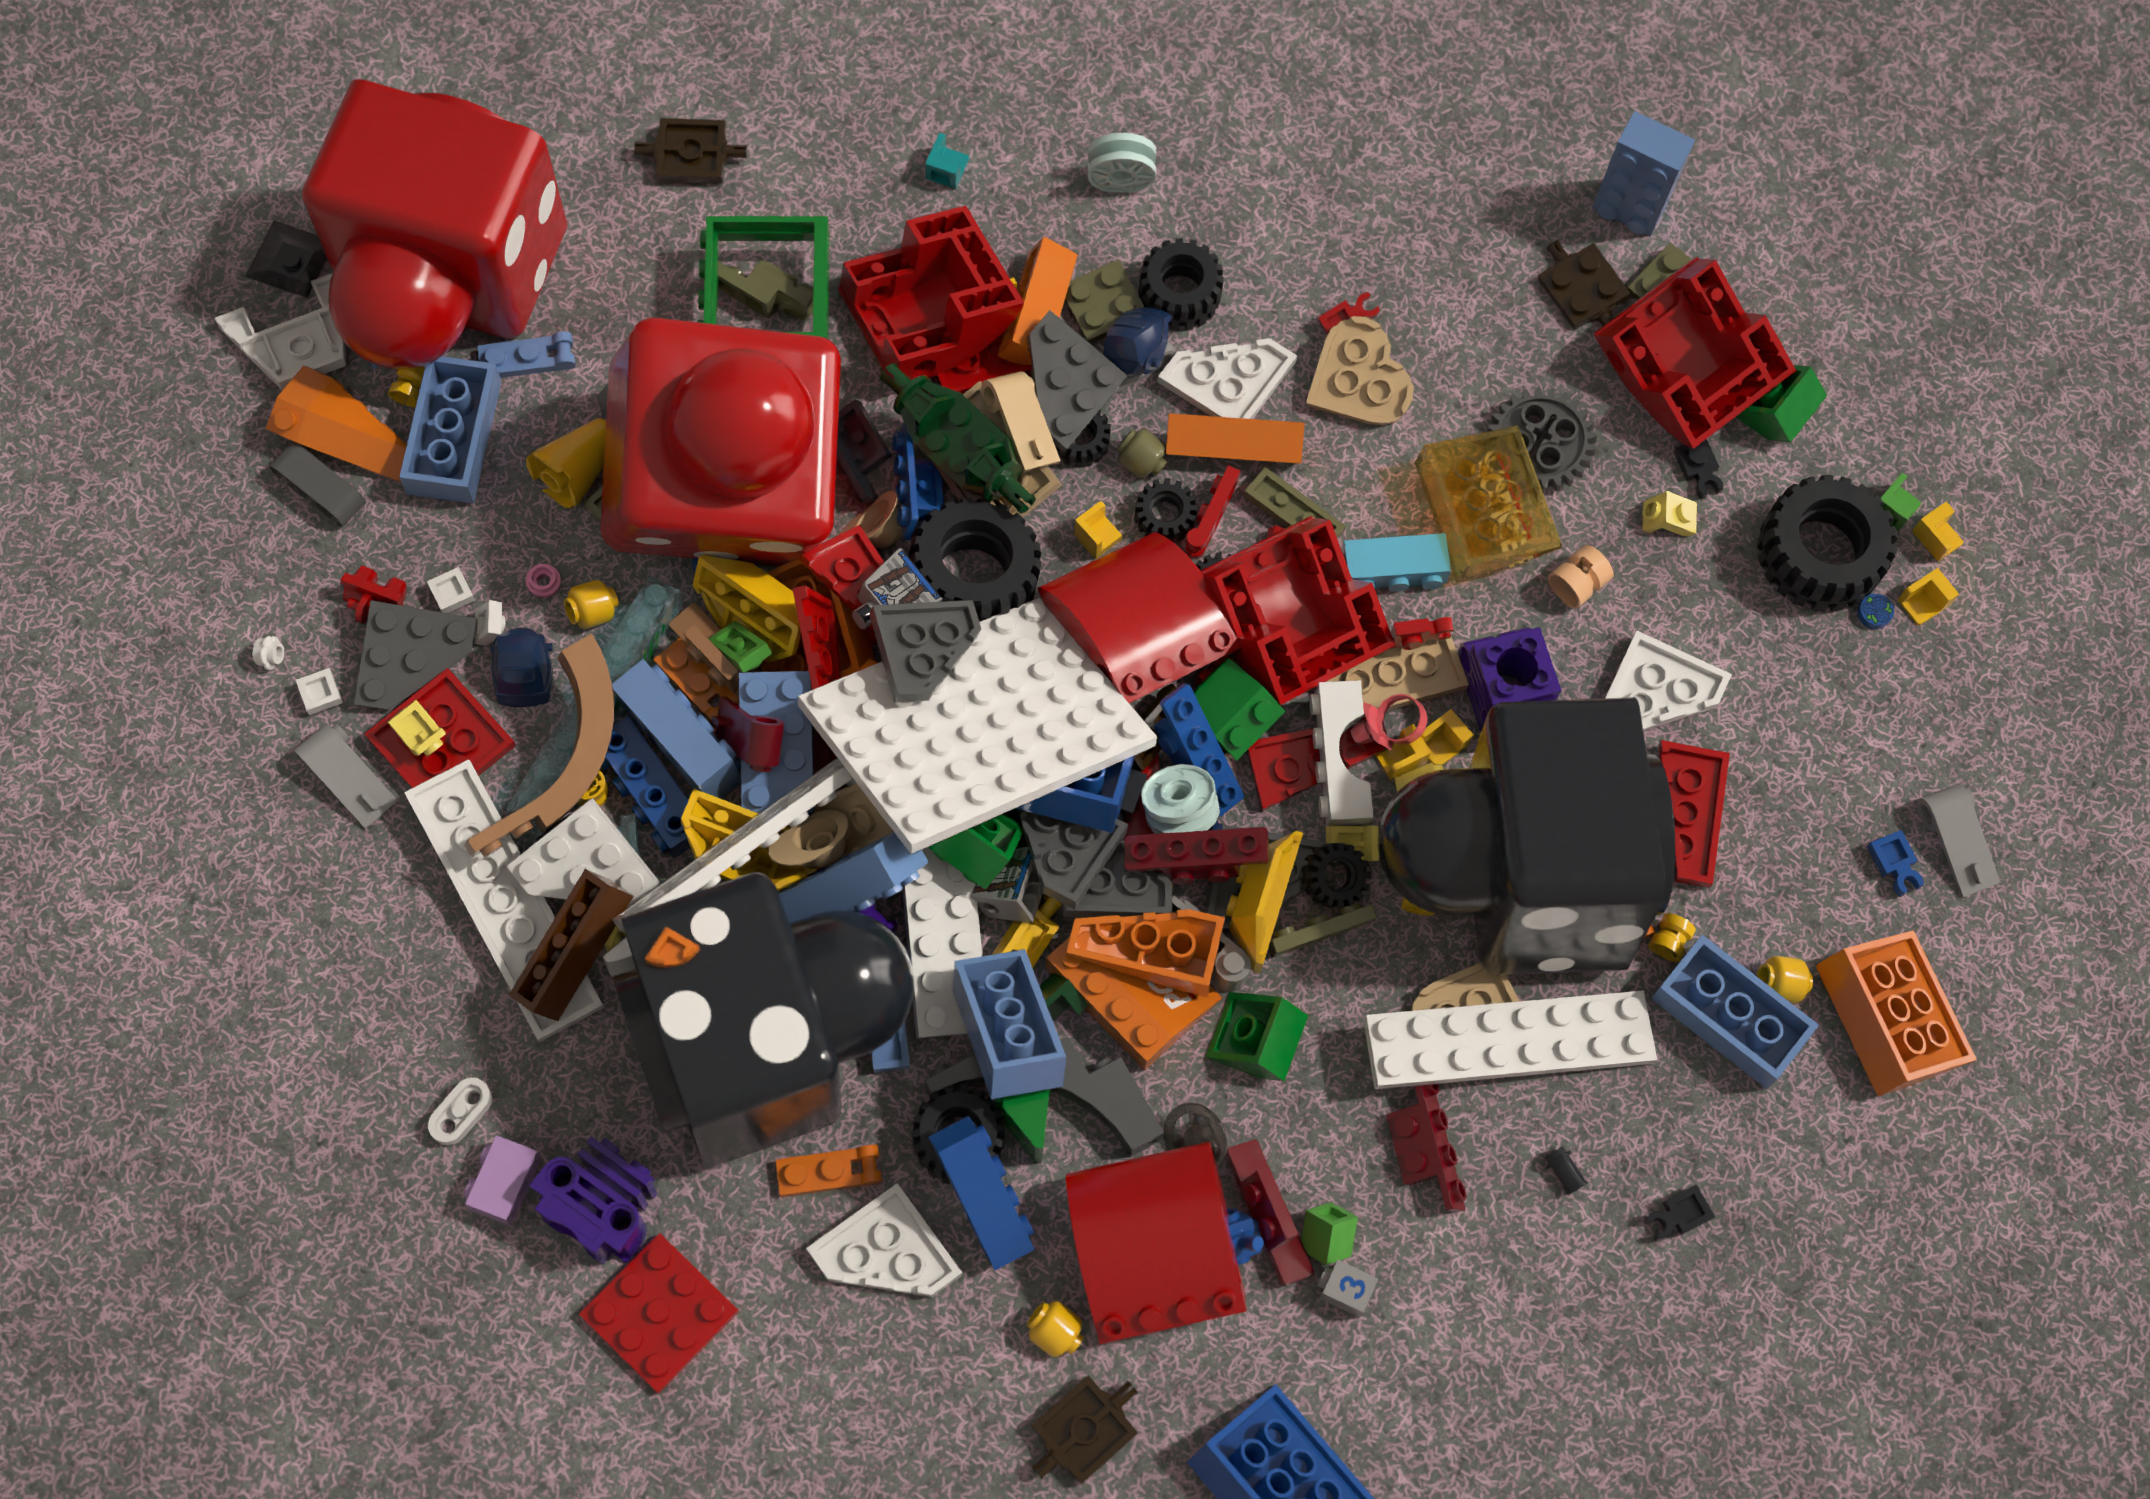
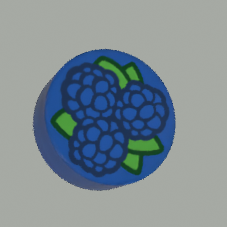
M1870 594L1859 604L1857 615L1864 626L1870 629H1881L1893 618L1894 606L1886 596Z

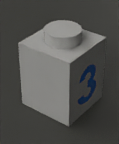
M1337 1260L1333 1268L1327 1266L1324 1268L1317 1287L1323 1289L1319 1299L1360 1318L1366 1309L1378 1278Z

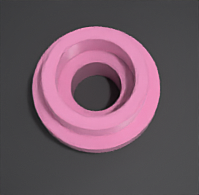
M538 564L528 572L526 585L534 596L547 598L559 590L561 577L555 567L548 564ZM542 577L550 579L549 584L545 586H540L537 583Z

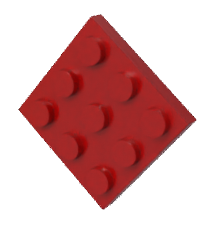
M448 668L364 733L369 742L411 789L468 759L477 775L480 776L516 747L514 740ZM414 700H417L438 727L446 732L440 738L443 744L428 756L424 753L418 756L414 755L387 723V721Z
M659 1233L579 1315L660 1394L739 1313V1310Z

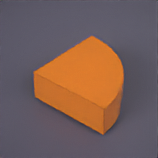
M665 927L645 957V961L657 967H675L692 959L700 948L699 945Z

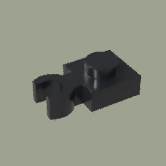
M1707 439L1694 449L1686 445L1675 448L1673 453L1686 481L1696 478V493L1701 500L1707 496L1704 485H1712L1717 494L1723 491L1724 485L1722 480L1718 476L1713 475V472H1716L1720 466Z
M1696 1184L1665 1200L1662 1204L1667 1211L1666 1213L1662 1211L1652 1212L1644 1219V1222L1648 1224L1656 1220L1662 1224L1663 1231L1653 1237L1657 1242L1667 1238L1672 1233L1673 1227H1676L1680 1236L1711 1221L1715 1218V1215Z

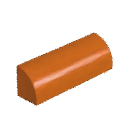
M1045 236L1029 251L1017 289L1024 301V306L1016 319L1004 331L997 356L1016 364L1032 365L1030 351H1028L1027 337L1049 310L1060 317L1078 254Z
M1169 413L1165 454L1302 464L1305 423Z

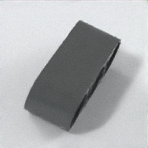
M292 442L269 465L270 470L279 479L282 477L288 481L287 485L304 499L310 498L313 501L312 505L329 519L334 517L339 521L337 525L343 527L366 504V500L354 487L296 442Z

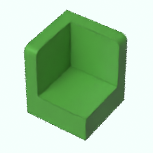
M1903 472L1880 498L1884 502L1882 509L1884 511L1889 510L1894 519L1890 527H1895L1897 532L1921 505L1918 499L1901 487L1908 477Z
M1332 1202L1306 1210L1301 1239L1306 1253L1325 1265L1349 1258L1353 1251L1358 1217Z

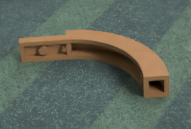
M592 633L562 650L557 658L571 684L577 710L576 739L565 770L557 781L541 796L468 839L464 846L472 858L479 853L485 858L503 847L500 841L511 834L515 839L523 836L534 828L531 824L533 821H535L541 833H543L561 820L577 804L598 774L611 740L614 722V699L609 670L602 651Z

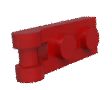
M1228 465L1223 476L1217 474L1210 489V493L1213 494L1210 504L1204 502L1197 515L1196 521L1200 523L1198 528H1193L1187 533L1185 553L1189 558L1199 559L1204 555L1238 485L1241 470Z

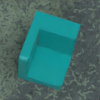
M939 133L925 163L926 179L956 190L969 162V155L947 148L946 135Z

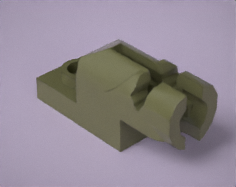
M761 260L746 278L744 273L734 266L727 267L719 262L718 289L769 319L777 307L780 311L794 315L803 321L808 320L813 314V286L807 282L799 286L796 275H791L771 262Z

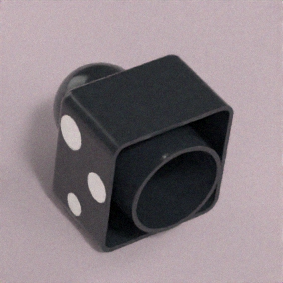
M1635 697L1499 702L1489 710L1469 768L1436 770L1421 775L1402 787L1385 809L1379 826L1378 852L1381 865L1389 882L1406 900L1426 911L1442 915L1474 914L1479 958L1483 967L1489 973L1494 975L1628 970L1655 916L1665 912L1672 893L1675 871L1673 805L1668 779L1661 761L1655 755H1647L1640 706Z
M759 872L750 873L620 917L636 968L611 977L664 1134L689 1125L704 1170L834 1124L839 1119L842 1109L838 1064L871 1053L888 1042L903 1025L912 1004L914 975L910 958L901 941L890 929L870 916L845 910L826 911L789 923L777 887L768 876ZM665 927L694 942L700 948L692 959L675 967H657L645 961V957Z

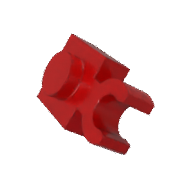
M1369 292L1361 294L1353 307H1350L1348 302L1344 300L1318 317L1317 321L1327 336L1332 327L1338 325L1341 321L1350 319V317L1358 316L1373 319L1379 314L1380 308L1378 306L1371 311L1365 310L1362 306V303L1370 298Z
M1443 617L1433 621L1424 618L1395 622L1391 630L1395 646L1392 648L1402 647L1404 650H1413L1426 644L1427 640L1451 638L1450 632L1454 631L1451 617Z

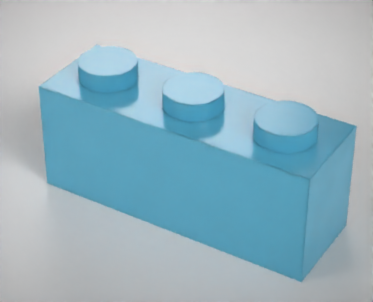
M1446 533L1345 540L1341 549L1352 580L1372 582L1375 589L1388 588L1392 592H1399L1408 589L1409 586L1422 585L1424 589H1436L1441 587L1443 583H1447L1451 573Z

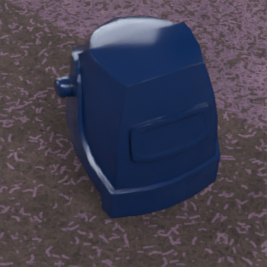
M1135 308L1122 313L1121 317L1114 321L1107 332L1103 355L1122 370L1128 378L1151 373L1159 367L1164 357L1168 342V322L1172 320L1171 314L1154 308Z
M519 627L507 630L495 638L494 645L490 646V652L492 654V680L498 704L510 707H531L549 702L553 680V667L549 652L553 651V644L546 643L543 634H537L529 628Z

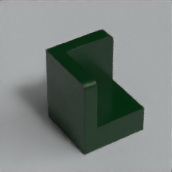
M1053 973L1039 986L1053 1022L1065 1010L1079 1015L1089 1006L1070 980L1057 973Z

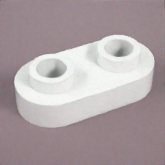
M478 1078L462 1080L432 1113L428 1121V1129L431 1136L438 1143L447 1146L457 1144L485 1114L492 1103V1093L486 1083ZM472 1093L480 1095V1099L476 1104L467 1103V1098ZM446 1122H455V1129L452 1132H443V1125Z

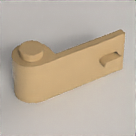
M1020 371L983 381L981 397L986 409L990 413H1001L1017 459L1022 467L1021 470L1022 472H1027L1060 462V458L1035 394V383L1025 372Z

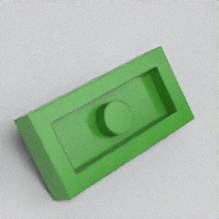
M733 621L709 638L714 646L742 673L755 669L765 658L772 654L765 641L736 621Z

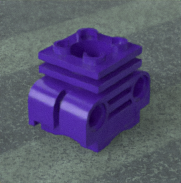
M1525 627L1500 633L1496 638L1488 636L1460 644L1457 653L1469 684L1466 691L1480 733L1489 710L1499 702L1556 700L1562 691L1540 627L1534 629ZM1507 674L1513 676L1521 682L1522 686L1509 685L1499 675Z
M591 1136L587 1140V1144L595 1157L582 1148L577 1153L587 1170L569 1158L557 1157L551 1159L529 1185L530 1188L541 1195L539 1197L540 1202L535 1210L543 1217L542 1220L558 1233L566 1234L576 1239L585 1248L587 1254L602 1265H604L612 1253L627 1264L644 1242L647 1232L645 1222L631 1202L645 1211L649 1204L640 1190L654 1199L658 1194L653 1185L655 1179L650 1175L651 1172L638 1161L633 1159L630 1164L626 1162L625 1158L618 1154L620 1149L606 1138L599 1142ZM572 1178L567 1186L559 1187L562 1181ZM625 1221H632L626 1230L617 1231L620 1224Z

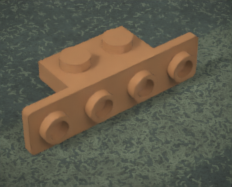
M692 603L669 622V627L686 643L687 647L685 649L697 664L703 661L710 669L707 672L719 687L725 685L739 699V673L742 672L709 640L720 629L695 603ZM756 667L755 669L748 670L745 673L761 671Z

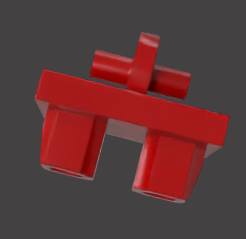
M363 565L353 575L345 572L340 579V583L344 586L343 601L348 602V608L356 610L355 620L362 624H365L368 620L371 600L404 606L403 602L407 594L406 582L393 577L389 578L384 587L376 584L378 581L377 573Z

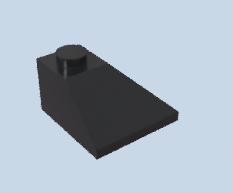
M273 220L245 276L308 298L313 288L311 281L318 278L327 257L318 235Z

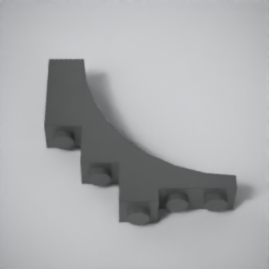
M1066 1037L1060 1040L1066 1055L1063 1087L1050 1089L1051 1092L1069 1098L1093 1113L1115 1134L1130 1157L1163 1139V1129L1121 1057L1114 1061L1111 1058H1106L1098 1062L1091 1068L1093 1072L1089 1074L1069 1038ZM973 1048L960 1057L962 1061L950 1067L948 1064L940 1065L928 1074L930 1078L925 1080V1087L929 1095L936 1091L938 1094L944 1093V1088L952 1086V1090H958L960 1086L972 1087L985 1084Z

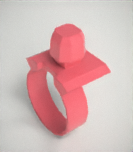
M1406 694L1390 696L1382 702L1378 709L1364 702L1363 709L1367 721L1362 720L1355 724L1351 729V734L1357 744H1366L1375 740L1389 750H1392L1394 744L1406 745L1420 738L1426 728L1427 713L1420 702ZM1400 700H1414L1420 713L1419 723L1414 732L1406 738L1398 740L1387 737L1383 730L1382 722L1389 707Z

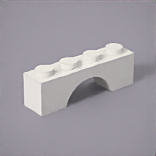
M1361 680L1319 682L1314 694H1310L1311 715L1317 716V728H1313L1314 749L1320 750V762H1316L1315 768L1317 783L1323 784V796H1319L1318 802L1319 815L1326 818V826H1367L1373 819L1371 785L1369 782L1351 774L1343 764L1339 753L1341 735L1359 723L1364 715Z

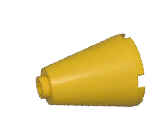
M596 418L536 449L526 458V466L533 480L536 481L540 478L549 487L542 491L564 508L570 509L572 506L575 507L579 504L604 468L606 419Z

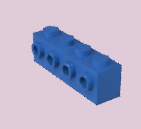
M630 717L623 718L613 725L611 740L601 768L603 771L610 768L616 777L611 781L622 798L629 795L635 804L631 807V810L642 826L648 822L655 832L650 837L661 853L667 850L674 859L691 848L681 824V817L689 800Z
M967 1116L929 1136L980 1246L993 1269L996 1271L1033 1251L1034 1247L1028 1236L1034 1234V1231L1025 1214L1018 1216L1015 1207L1020 1205V1201L1012 1186L1009 1184L1005 1187L1001 1178L1007 1174L998 1156L991 1157L987 1150L993 1144L984 1126L981 1125L976 1128L970 1117Z

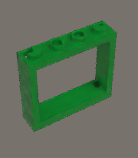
M706 216V230H701L700 248L706 249L705 259H699L700 279H705V288L698 290L699 310H704V320H698V322L717 324L719 241H814L813 332L787 333L821 336L828 339V216Z

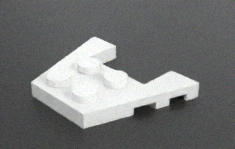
M332 274L311 281L322 307L321 309L258 333L254 332L244 307L215 317L219 329L281 390L287 386L302 366H308L324 374L346 366V344L335 329L329 311L328 292Z

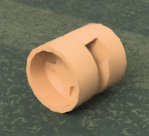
M1583 545L1569 557L1568 563H1562L1549 574L1548 583L1552 591L1568 607L1577 609L1592 597L1593 591H1599L1613 578L1614 574L1610 563L1599 550L1590 545Z

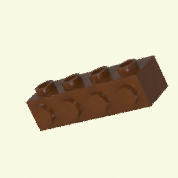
M585 869L509 993V996L532 1013L558 1022L616 927L612 919L627 909L634 896L612 880Z

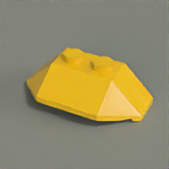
M708 555L699 556L692 586L697 594L701 593L706 608L719 628L723 629L733 621H736L765 641L772 652L770 656L764 659L768 663L795 655L801 637V630L793 591L753 563Z
M693 789L681 817V824L695 859L759 813ZM787 825L777 833L780 835L791 827ZM759 845L748 853L751 857L749 861L735 870L729 867L719 876L721 879L730 881L750 873L759 872L768 876L777 887V890L780 891L816 873L817 868H806L802 865H779L770 858L769 846L762 849Z
M1295 831L1270 843L1268 863L1241 865L1239 869V877H1237L1236 883L1242 884L1239 896L1231 895L1225 915L1232 917L1229 930L1238 946L1249 955L1252 971L1258 974L1261 972L1303 832Z

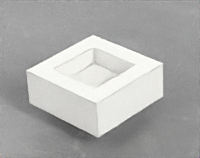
M459 567L427 581L443 613H449L475 601Z
M488 600L475 611V618L477 620L474 644L489 645L497 636L503 633L505 628L502 602Z
M330 668L296 680L309 715L343 703Z

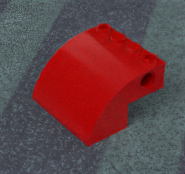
M966 205L906 220L901 248L843 262L840 286L837 289L883 371L893 379L894 376L885 369L893 363L911 380L922 375L929 378L958 366L997 339L1016 319L1024 306V301Z
M1694 257L1593 333L1613 369L1631 394L1668 433L1687 447L1693 449L1796 371L1767 316L1745 313L1720 266L1713 259Z
M1309 516L1201 570L1220 601L1241 645V648L1232 652L1243 670L1260 683L1279 705L1317 687L1319 682H1326L1395 646L1373 583L1352 580L1330 519Z
M1156 532L1037 588L1044 605L1092 662L1100 668L1114 688L1128 703L1241 648L1219 599L1200 569L1174 542Z
M1210 1141L1065 1175L1077 1255L1099 1344L1247 1312L1245 1289L1228 1227L1227 1206Z

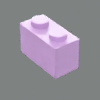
M496 1135L493 1143H487L483 1149L479 1161L482 1167L477 1178L472 1177L465 1189L464 1198L467 1199L465 1205L473 1212L512 1226L541 1161L539 1153L536 1150Z

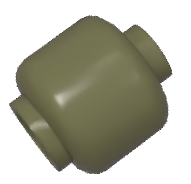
M1141 428L1137 432L1132 429L1116 449L1120 453L1118 455V462L1139 479L1145 478L1150 473L1156 476L1167 463V460L1163 457L1166 453V444L1146 428Z

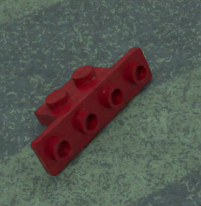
M1266 827L1128 835L1125 837V869L1128 872L1162 870L1173 883L1180 885L1191 884L1194 882V879H1208V881L1216 883L1226 882L1229 880V877H1239V865L1266 864L1269 861L1268 830Z
M1439 1085L1414 1086L1419 1104L1386 1114L1404 1185H1413L1438 1177L1446 1210L1452 1212L1465 1211L1466 1190L1456 1173L1457 1155L1455 1149L1448 1142L1446 1134L1448 1120L1445 1112L1439 1107L1437 1099Z
M1254 1139L1229 1147L1225 1151V1155L1251 1216L1258 1222L1264 1246L1281 1285L1287 1286L1313 1276L1314 1269L1258 1141Z

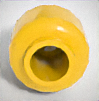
M591 580L571 587L568 597L564 599V609L569 621L573 625L577 624L582 629H590L610 622L614 617L615 607L619 604L615 590L612 587L607 588L601 580Z
M1771 956L1765 963L1760 965L1756 974L1760 980L1791 1004L1800 1003L1813 987V976L1809 972L1807 964L1799 958Z
M1052 1301L1048 1304L1042 1302L1031 1314L1026 1324L1030 1328L1028 1333L1029 1339L1053 1358L1059 1357L1065 1352L1072 1354L1079 1347L1084 1337L1080 1334L1082 1328L1081 1318L1060 1301Z

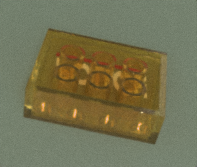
M1519 426L1425 444L1415 461V466L1439 534L1446 533L1450 566L1456 583L1491 576L1562 547Z

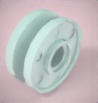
M1112 133L1095 139L1089 145L1088 161L1090 164L1088 165V180L1092 186L1105 192L1135 193L1149 188L1155 182L1156 166L1154 163L1156 162V147L1152 141L1144 136L1133 133Z
M1185 764L1168 766L1155 772L1145 782L1141 791L1146 821L1155 834L1207 831L1216 823L1220 813L1214 779L1207 771L1198 766Z

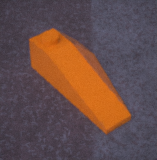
M302 366L277 396L265 429L296 443L401 482L399 477L407 443L385 423H381L373 416L360 400H356L337 379L308 366Z
M1185 909L1177 910V912L1155 914V912H1149L1137 916L1120 917L1119 915L1076 918L1066 955L1164 987L1207 997L1225 917Z

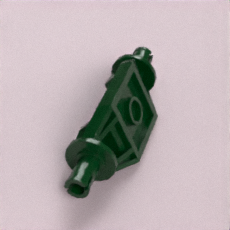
M894 363L885 368L894 376V379L882 371L880 380L897 394L893 410L902 416L914 443L960 488L981 494L987 501H993L1003 496L1020 514L1030 509L1020 498L1031 506L1036 498L1017 481L1022 467L1016 461L1011 439L965 395L934 384L924 375L911 380ZM997 456H999V458L1003 462V466H1001L999 462L996 460Z

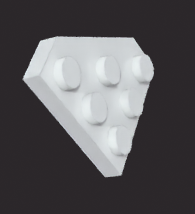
M1270 338L1256 340L1254 344L1237 346V343L1210 347V350L1191 353V350L1179 351L1158 376V383L1209 416L1253 419L1296 363L1297 355Z
M1636 631L1605 698L1635 697L1640 706L1643 731L1716 708L1732 674Z
M593 798L506 866L529 895L559 899L568 898L585 869L612 880L632 894L634 897L628 907L660 884L659 880Z
M898 1183L806 1248L826 1279L832 1282L933 1297L962 1276L959 1267Z

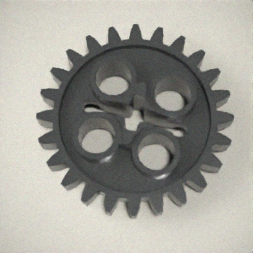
M1537 387L1535 396H1531L1524 389L1521 400L1513 394L1510 395V406L1501 403L1499 406L1500 414H1492L1491 422L1494 425H1488L1487 434L1491 437L1487 438L1486 447L1493 448L1489 451L1488 457L1493 454L1496 455V459H1494L1497 460L1494 467L1495 472L1503 470L1496 453L1500 450L1510 479L1512 477L1516 478V489L1524 482L1528 484V493L1533 491L1535 485L1540 486L1542 494L1546 493L1548 485H1552L1554 490L1559 492L1561 481L1570 487L1573 484V475L1582 478L1584 474L1582 467L1589 468L1592 461L1589 456H1594L1596 446L1592 444L1596 442L1597 434L1590 432L1593 430L1594 421H1585L1588 410L1577 411L1578 399L1569 404L1566 402V392L1560 398H1556L1554 388H1551L1546 396L1542 394L1540 387ZM1534 415L1539 417L1541 422L1530 423L1526 417ZM1550 417H1556V420L1549 428L1547 440L1544 439L1533 463L1527 464L1526 461L1533 453L1536 441H1539ZM1567 430L1572 436L1563 438L1557 435L1556 432ZM1513 443H1521L1527 449L1523 451H1516L1512 449L1510 445ZM1550 457L1557 464L1548 466L1542 463L1541 459Z

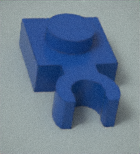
M1902 830L1868 844L1867 848L1882 877L1890 874L1893 875L1895 879L1893 888L1899 897L1904 896L1908 892L1904 885V880L1912 882L1915 890H1919L1924 885L1922 876L1910 867L1918 860Z

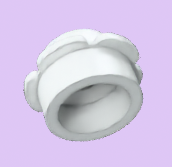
M275 636L259 638L253 646V660L256 665L264 666L266 670H272L275 668V664L282 662L284 647Z

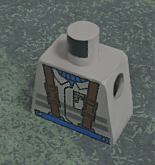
M900 548L863 583L857 596L862 606L852 612V617L861 629H866L872 625L869 615L872 605L941 602L942 597L902 548Z
M1029 848L1015 849L1010 861L986 890L975 884L971 897L977 902L979 909L985 916L996 919L1033 922L1043 892Z

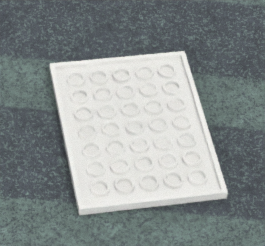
M1040 598L1027 602L1018 608L1010 609L1007 614H998L981 621V631L977 639L928 701L895 703L883 662L798 696L799 708L910 854L1156 745L1157 736L1127 700L1119 694L1110 680L1092 662Z

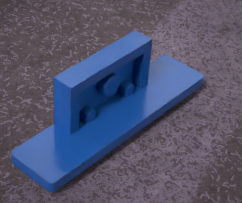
M903 421L900 431H895L892 439V450L897 452L893 472L895 476H898L895 492L898 495V501H900L897 525L902 526V539L910 541L918 518L925 519L926 514L936 508L941 511L943 490L941 474L933 462L914 459L913 439Z
M1182 684L1160 702L1166 718L1161 719L1154 725L1160 737L1158 743L1162 750L1169 755L1173 765L1198 766L1210 774L1215 783L1219 802V816H1222L1244 798V794L1191 686Z

